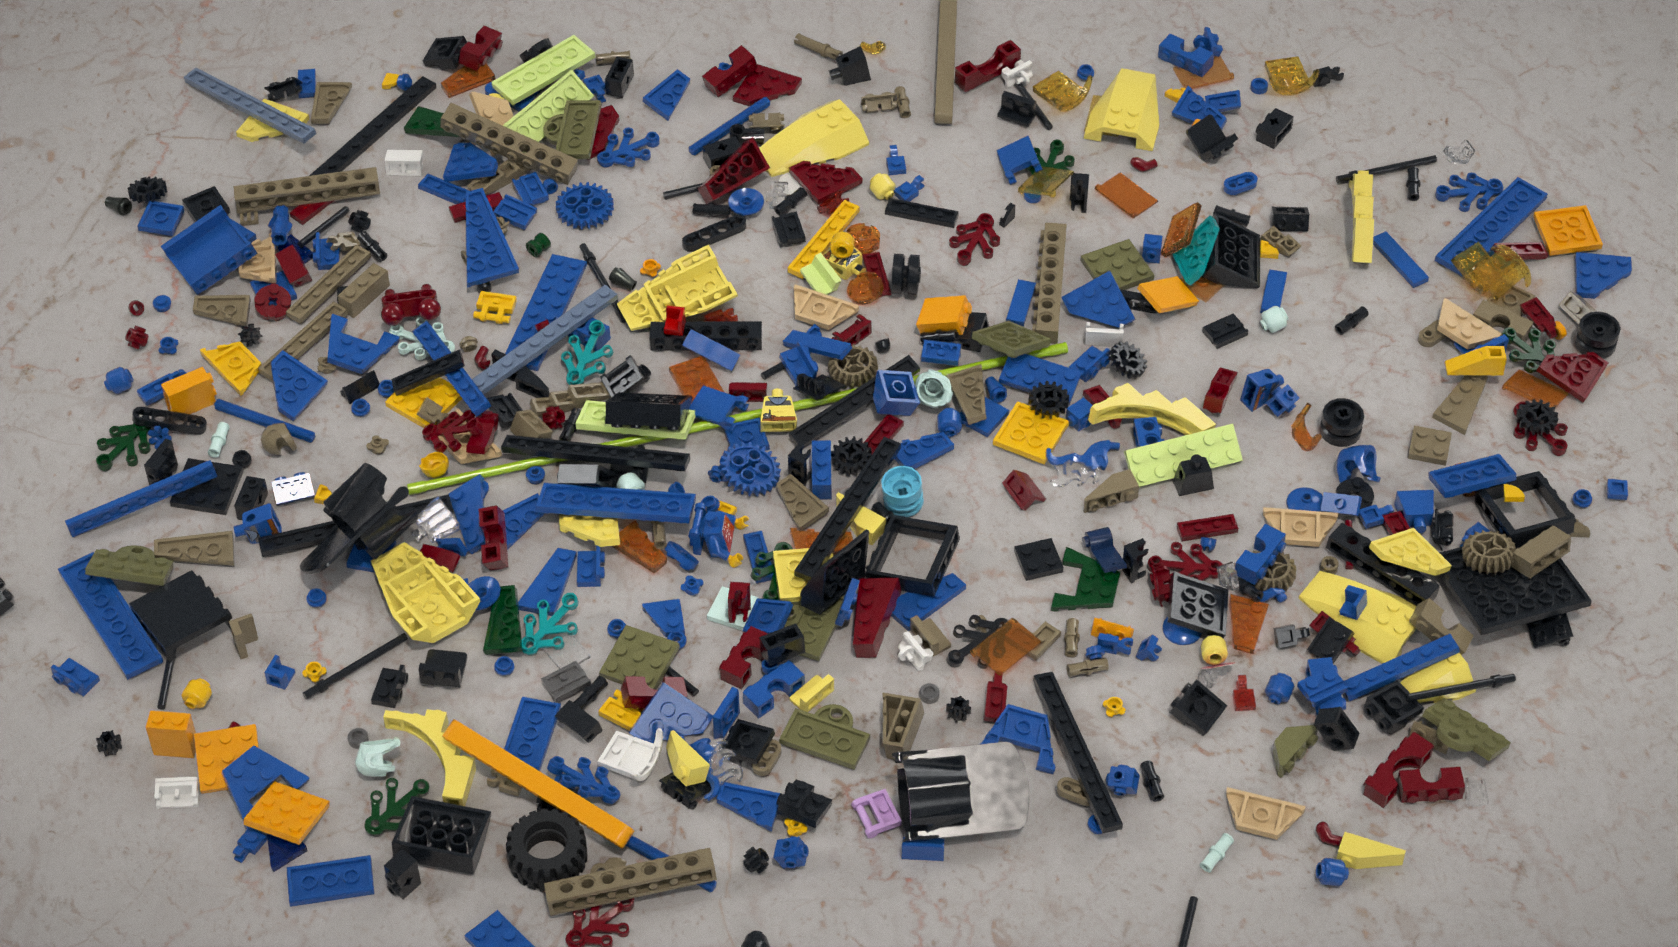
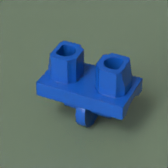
M1205 27L1204 34L1197 35L1193 40L1195 48L1200 46L1213 52L1214 56L1219 57L1223 51L1222 45L1217 44L1219 40L1218 34L1211 33L1209 27Z

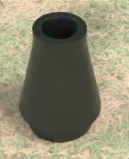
M108 196L105 199V206L113 209L120 215L128 214L132 209V203L128 198Z
M615 267L609 275V280L612 284L629 289L630 291L637 284V281L633 280L622 268Z

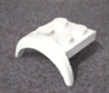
M658 728L656 730L654 744L616 731L597 761L598 766L605 767L636 781H644L651 774L660 757L663 743L662 729Z

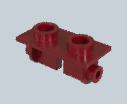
M1151 565L1152 573L1150 574L1152 585H1155V589H1152L1153 597L1163 607V601L1169 602L1170 570L1167 566H1161L1156 570L1154 565Z

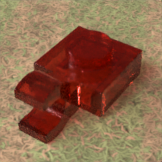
M837 191L832 198H828L817 207L819 213L831 214L844 200L849 201V198H844L843 200L841 198L845 191Z
M729 308L724 312L719 309L704 315V320L738 321V316L734 315L733 308Z
M1238 675V690H1233L1232 694L1235 711L1255 710L1254 690L1247 689L1246 675Z

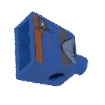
M1270 369L1248 374L1240 401L1251 412L1262 407L1273 397L1271 393L1277 387L1284 384L1283 376L1280 374L1275 375Z
M271 503L244 512L242 514L243 524L233 527L236 537L247 535L252 544L259 543V537L282 532L281 523Z

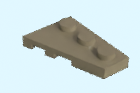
M317 82L311 123L329 124L350 92L352 83Z
M250 295L195 296L193 313L236 325L247 326L251 302Z
M792 474L776 484V489L799 532L829 512V507Z

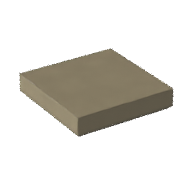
M1503 280L1487 301L1519 316H1523L1524 313L1520 309V304L1535 298L1536 295Z

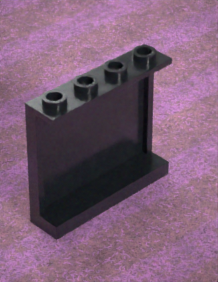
M193 570L129 603L131 610L148 636L169 662L176 659L174 649L224 622L230 628L229 621L232 619L230 611L227 608H223L221 600L218 597H214L209 586L206 587L200 575L197 576Z

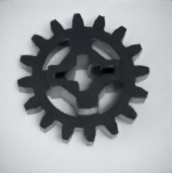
M150 176L147 178L143 177L140 181L135 180V184H130V187L127 188L129 199H132L133 202L138 201V203L142 201L145 203L149 201L154 202L155 199L160 200V196H165V193L168 192L166 181H163V178L157 179L156 176L154 178H150Z
M1120 341L1108 353L1111 355L1109 360L1113 361L1111 366H1115V371H1120L1122 376L1126 374L1128 379L1132 376L1136 379L1147 368V365H1145L1147 360L1143 359L1145 354H1140V348H1134V344L1130 346L1128 341L1124 344Z
M1046 381L1045 385L1039 382L1038 387L1033 386L1032 391L1029 392L1028 404L1030 405V410H1035V415L1042 414V418L1046 415L1049 416V419H1052V415L1058 418L1059 413L1064 414L1065 408L1069 407L1067 389L1062 390L1063 385L1056 386L1055 381L1052 384Z
M1532 399V403L1526 400L1525 404H1520L1517 410L1516 422L1520 423L1519 428L1525 427V433L1531 431L1533 436L1535 433L1542 436L1543 432L1548 435L1550 430L1554 431L1557 426L1558 412H1555V407H1549V402L1544 404L1542 399L1539 402Z
M853 436L852 440L845 437L844 442L838 441L839 446H833L834 451H831L832 464H834L836 470L840 469L841 474L847 471L849 476L851 472L858 475V470H862L871 457L872 449L869 447L868 442L863 443L862 438L857 441L855 436Z

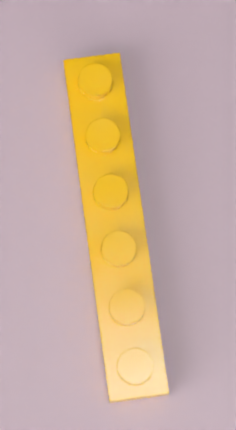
M844 200L787 267L788 273L804 279L800 272L801 268L811 264L815 255L819 253L825 254L830 248L832 237L836 233L845 230L860 212V206Z

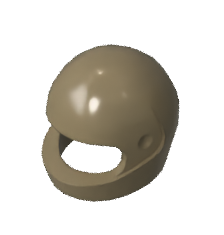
M285 423L269 425L262 432V446L270 454L281 455V448L284 446L290 447L292 451L297 449Z

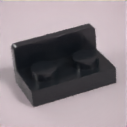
M1004 91L1001 98V108L997 113V117L1029 127L1036 117L1037 101Z
M1272 206V226H1275L1279 231H1308L1310 216L1308 207Z
M400 665L399 670L382 668L371 698L373 705L395 708L397 702L401 701L403 685H406L408 682V673H406L405 665Z

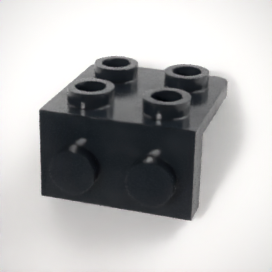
M1211 114L1186 130L1187 136L1203 161L1209 158L1213 160L1222 155V150H1229L1234 146L1233 143L1238 140L1235 133L1226 137Z
M430 649L425 663H420L418 671L421 684L461 687L468 658L465 652Z

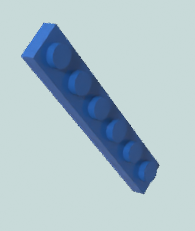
M1451 634L1443 636L1343 681L1348 686V692L1345 695L1349 701H1352L1459 653V647Z

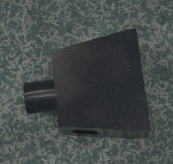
M861 46L836 58L837 68L828 70L831 80L841 77L843 84L846 86L871 80L867 60Z
M1195 454L1190 460L1179 463L1173 480L1179 496L1214 489L1212 470L1206 457Z

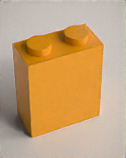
M966 295L925 298L916 326L920 334L923 332H936V330L940 329L942 331L956 329L959 335H963L964 329L967 327L969 314L972 312V305L968 302Z
M200 367L162 383L161 387L168 411L192 414L213 405L216 402L215 395L217 393L212 385L214 380L211 373H206L205 369Z
M150 710L146 731L153 754L157 756L194 758L196 753L194 734L196 731L191 714Z

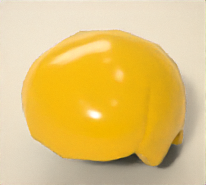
M433 452L421 458V465L419 467L427 477L438 478L443 476L448 470L449 460L445 454Z

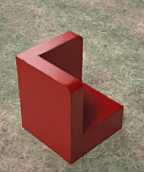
M667 305L664 334L683 336L686 323L685 307Z

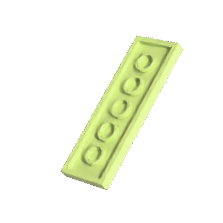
M573 35L492 81V87L508 102L515 105L560 79L571 69L575 70L596 58L595 52Z
M571 69L502 126L539 142L545 137L543 127L547 120L555 115L564 114L566 100H590L594 95Z
M586 400L576 421V429L686 440L696 415L695 410H689L684 425L679 427L678 430H668L667 427L660 426V429H649V426L630 428V425L611 427V424H605L606 402Z
M1233 424L1124 451L1128 469H1131L1139 487L1173 479L1179 463L1190 460L1195 454L1206 457L1211 469L1243 461Z

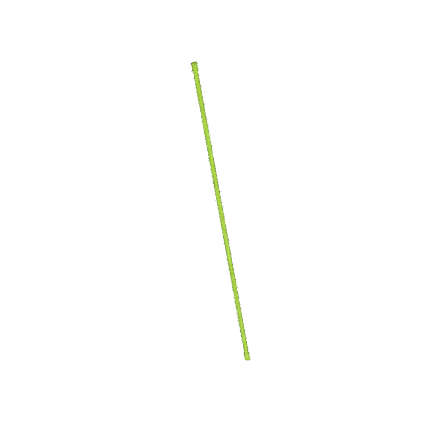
M1066 342L1054 344L1041 350L1032 351L1028 355L1042 358L1068 353V346ZM1008 356L938 370V372L946 376L980 364L982 365V370L1001 367L1005 365ZM919 375L912 376L914 384ZM857 388L831 393L824 396L821 400L808 398L794 401V410L797 411L837 402ZM762 409L729 415V417L735 419L734 423L761 418ZM709 421L693 423L688 434L721 426ZM637 435L599 444L631 447L668 438ZM539 456L433 480L409 483L407 488L409 495L436 488L468 482L479 474L487 478L529 469L533 466L566 461V459Z

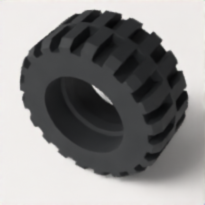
M541 809L540 812H529L527 817L524 815L519 818V823L515 822L511 831L507 835L506 852L509 868L513 876L518 878L522 885L528 884V888L534 890L540 888V891H545L544 883L579 876V872L582 873L585 869V863L588 858L585 832L583 827L579 825V821L574 817L571 818V815L566 812L560 813V810L557 809L552 811ZM543 841H556L565 846V849L559 855L548 859L536 858L528 853L533 846Z

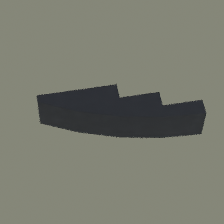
M495 349L491 354L492 363L494 364L507 354ZM526 366L507 378L516 382V389L535 398L549 397V388Z

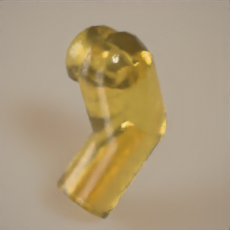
M862 41L860 44L863 51L872 55H876L886 49V44L882 41L872 44Z

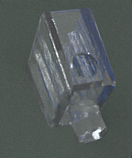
M437 496L418 515L419 518L416 520V523L419 527L411 532L417 542L427 536L431 543H435L436 539H443L459 531L460 523L439 496Z

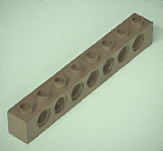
M450 103L441 117V128L446 132L456 134L460 138L469 140L479 147L487 148L495 154L507 157L510 161L518 162L526 168L538 171L541 175H547L559 183L568 185L577 170L578 159L456 104Z
M376 167L233 186L237 214L274 209L277 205L290 207L380 194Z
M1045 222V229L1041 230L1040 240L1043 243H1040L1039 254H1042V256L1038 258V267H1041V269L1037 270V280H1040V283H1036V294H1039V296H1035L1034 306L1038 307V310H1034L1033 321H1037V324H1033L1032 331L1050 338L1051 344H1057L1067 224Z
M705 848L544 883L550 916L710 882L717 880L711 849Z

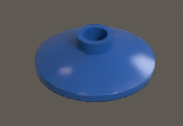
M742 188L730 195L728 204L730 209L736 214L753 215L763 208L764 197L755 189Z
M1297 488L1288 495L1287 507L1292 510L1322 512L1320 509L1323 495L1312 488Z
M479 577L468 584L480 598V603L476 610L490 607L500 595V584L493 577Z
M1168 617L1163 623L1165 637L1177 645L1193 644L1202 635L1200 632L1169 623Z

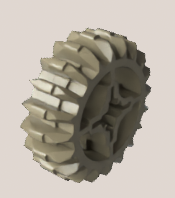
M853 343L852 349L842 360L829 358L828 369L832 379L846 385L845 389L848 386L854 389V387L859 388L876 376L878 364L873 351H869L868 347L863 349L861 345L855 347Z
M1482 530L1481 533L1475 532L1474 535H1469L1468 539H1465L1462 547L1463 561L1466 562L1467 567H1472V571L1479 570V574L1486 572L1487 575L1489 573L1496 575L1498 571L1503 573L1504 570H1509L1510 566H1512L1513 552L1516 550V547L1511 538L1506 537V534L1501 535L1499 531L1494 533L1491 530L1489 532Z
M1284 551L1278 553L1275 563L1267 568L1264 578L1262 580L1259 579L1253 586L1260 591H1265L1269 588H1279L1287 592L1296 579L1297 568L1294 565V559H1290V554L1284 555Z

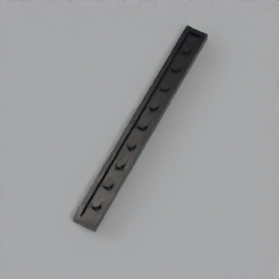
M422 76L309 176L342 172L436 89V83Z
M506 435L501 446L502 453L684 472L690 462L689 453Z
M883 437L794 570V576L809 581L827 561L900 451L901 443Z
M449 494L396 506L400 510L413 506L419 517L415 522L421 521L422 518L425 519L431 513L430 511L436 507L437 502L442 505L447 514H454ZM334 521L259 537L262 557L319 545L337 528V525Z
M1053 671L1034 675L1033 682L1102 833L1122 830L1123 823Z

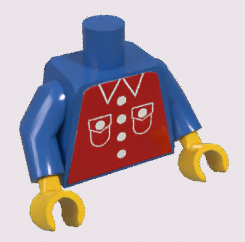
M718 510L706 513L703 537L711 558L719 557L725 561L728 560L733 568L742 564L740 561L743 560V556L740 553L732 556L730 552L735 528L733 524L739 530L748 527L744 523L749 520L747 516L737 519L735 515Z

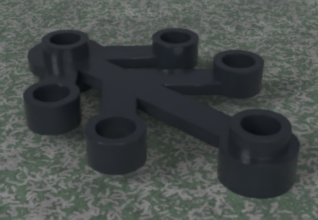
M978 615L970 616L969 626L971 628L982 627L990 629L986 633L967 630L963 625H956L954 627L953 635L956 638L964 637L975 640L960 650L949 652L947 663L951 667H959L965 656L981 646L977 665L982 669L987 668L990 664V658L988 657L990 640L996 636L993 656L1000 659L1005 655V635L1012 629V625L1007 619L997 618L993 622L982 620ZM975 619L978 623L975 624L971 620ZM999 625L1005 626V629L1000 628ZM959 629L962 631V633L959 634L956 632V630ZM996 650H1001L1002 654H998ZM953 655H957L959 659H955ZM980 660H985L987 664L981 663Z

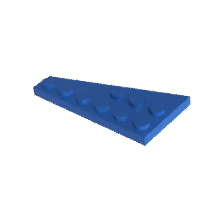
M483 188L465 192L467 288L519 273V267Z

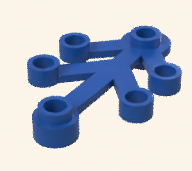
M627 127L623 130L624 137L619 149L613 151L614 146L618 144V136L610 134L606 150L598 154L597 161L602 167H610L613 163L633 167L635 165V158H640L644 161L651 158L649 149L635 150L645 145L651 148L657 147L660 144L659 135L652 131L644 139L629 145L631 138L634 137V130Z
M1471 172L1467 174L1466 181L1458 175H1451L1449 178L1451 186L1456 187L1459 185L1464 188L1450 190L1448 186L1440 185L1436 188L1435 196L1437 200L1444 202L1449 197L1468 195L1459 204L1460 211L1468 212L1471 203L1477 195L1486 192L1482 198L1477 200L1476 204L1478 209L1484 210L1490 198L1503 192L1504 187L1499 179L1493 178L1487 181Z
M554 756L550 759L547 766L548 771L555 775H560L563 772L568 774L562 775L559 783L566 788L579 787L577 792L579 796L583 798L600 797L602 801L608 804H614L619 800L621 796L620 791L610 784L607 778L609 771L605 767H598L595 772V777L600 780V784L596 782L589 768L591 761L588 758L580 757L577 763V767L581 769L583 774L565 765L564 759L559 756Z

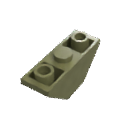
M1314 725L1286 727L1275 739L1273 756L1277 774L1280 778L1286 772L1290 773L1295 766V762L1305 756L1307 748L1314 746L1317 742L1318 730Z

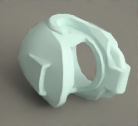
M929 369L927 372L920 374L915 381V387L921 404L931 408H939L950 403L953 395L949 378L942 375L941 372Z
M394 737L393 739L361 742L355 759L358 771L365 776L372 777L386 776V773L395 771V766L392 765V762L383 760L382 755L400 746V738Z

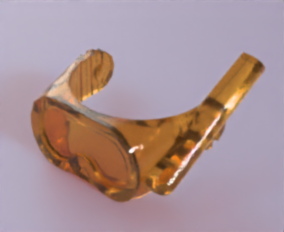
M1309 403L1304 406L1291 425L1292 437L1304 451H1312L1322 438L1320 434H1316L1312 438L1306 428L1305 415L1311 408Z

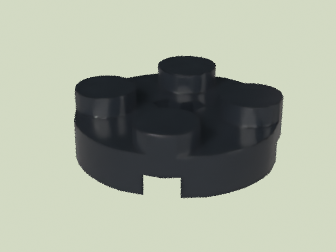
M549 38L543 39L519 56L525 63L552 48L553 45Z
M1355 477L1354 479L1344 480L1336 488L1335 493L1356 494L1362 497L1360 509L1372 506L1374 501L1373 489L1362 478Z

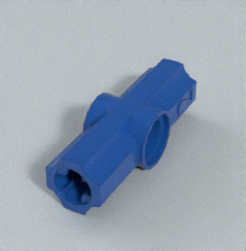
M277 205L273 209V217L268 224V227L272 229V243L276 246L284 245L287 242L288 233L292 228V223L289 222V208L285 205Z

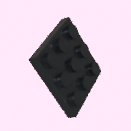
M188 458L183 471L206 461ZM212 462L218 477L173 495L170 500L171 507L226 515L243 475V466Z
M1173 572L1170 582L1168 622L1210 636H1220L1224 639L1226 636L1229 589Z

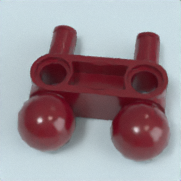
M429 284L422 285L421 290L395 293L393 289H388L385 291V296L381 298V318L389 326L399 325L404 317L420 315L426 321H433L441 313V306L437 300L436 291Z

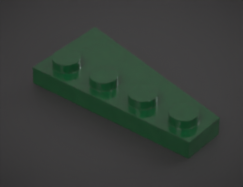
M420 106L417 107L404 126V131L407 134L459 137L441 128V117L444 113Z
M515 585L500 586V595L496 602L492 604L483 647L485 655L523 651L518 593Z

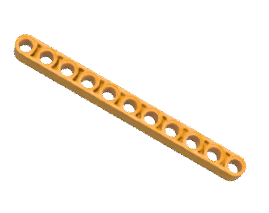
M453 719L443 733L442 737L454 746L561 812L570 814L571 818H576L579 823L623 849L635 832L625 823L457 720Z

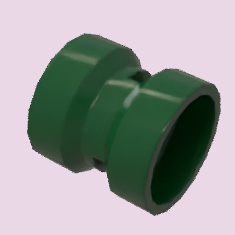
M541 232L534 237V240H529L526 243L527 251L536 258L542 254L543 250L551 247L549 238Z

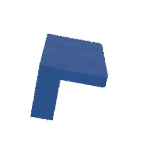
M945 839L903 842L902 859L944 861Z

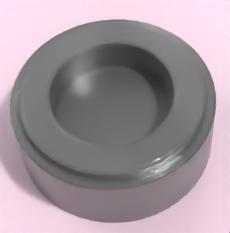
M931 683L921 686L919 690L921 701L926 704L937 702L940 693L939 688Z
M355 728L348 734V742L352 748L359 749L361 742L369 741L367 731L362 728Z

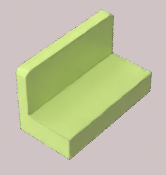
M822 253L815 255L812 263L800 270L814 291L826 295L836 291L842 281Z

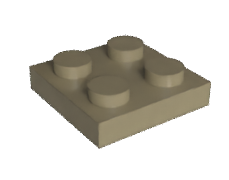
M1414 425L1408 459L1446 466L1452 432Z

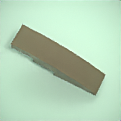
M507 159L498 166L495 176L476 178L467 185V188L471 191L483 188L485 194H489L510 184L512 179L516 180L523 176L531 168H526L518 162Z
M603 382L569 385L566 391L550 392L549 397L533 398L530 400V406L532 411L538 417H541L543 413L547 412V407L559 406V409L563 410V412H569L573 408H576V410L577 408H583L586 400L603 401L608 399L610 394Z

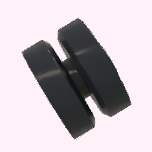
M894 253L892 293L901 294L904 289V283H906L907 293L918 295L921 279L920 255L911 254L908 257L907 266L905 265L904 254Z
M1590 312L1584 315L1580 320L1575 340L1577 349L1581 354L1594 352L1603 359L1611 356L1615 352L1621 330L1619 322L1615 317L1604 312Z
M1337 398L1329 401L1324 406L1320 423V434L1323 439L1329 444L1338 447H1348L1355 444L1360 439L1365 417L1363 409L1355 401L1346 398Z

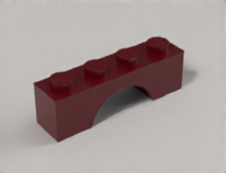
M1009 40L997 46L994 54L983 64L973 65L970 61H967L955 67V83L964 92H967L1002 74L1003 68H1014V64L1021 60V49L1012 40Z
M1415 732L1409 737L1406 736L1401 741L1400 747L1397 750L1391 751L1388 760L1385 763L1381 762L1376 773L1366 778L1363 784L1365 786L1363 795L1384 809L1396 796L1398 783L1393 774L1402 768L1420 769L1431 758L1434 745Z

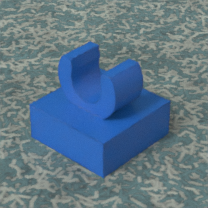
M1152 634L1141 641L1136 657L1141 661L1147 657L1151 661L1159 659V656L1155 654L1162 651V648L1156 645L1159 638Z

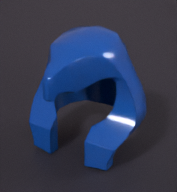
M1357 445L1345 448L1339 452L1337 473L1340 483L1350 479L1352 470L1355 468H1359L1361 474L1367 477L1368 480L1380 482L1381 478L1376 474L1377 455L1374 446Z

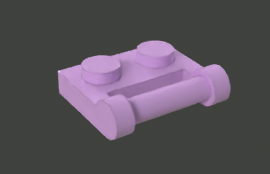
M886 789L857 798L851 803L866 829L865 834L867 838H874L879 833L902 825V820ZM864 806H870L878 824L872 825Z

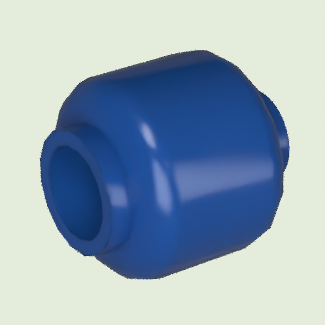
M118 367L106 373L104 384L108 391L112 390L113 393L120 394L132 387L134 379L127 368Z
M953 408L943 409L937 415L938 431L940 433L944 432L948 437L958 434L962 430L961 414Z
M1277 673V675L1270 677L1265 688V693L1269 697L1270 702L1280 704L1289 701L1295 687L1292 678L1283 673Z
M1324 858L1316 866V878L1323 885L1341 886L1344 880L1348 879L1349 870L1341 859Z

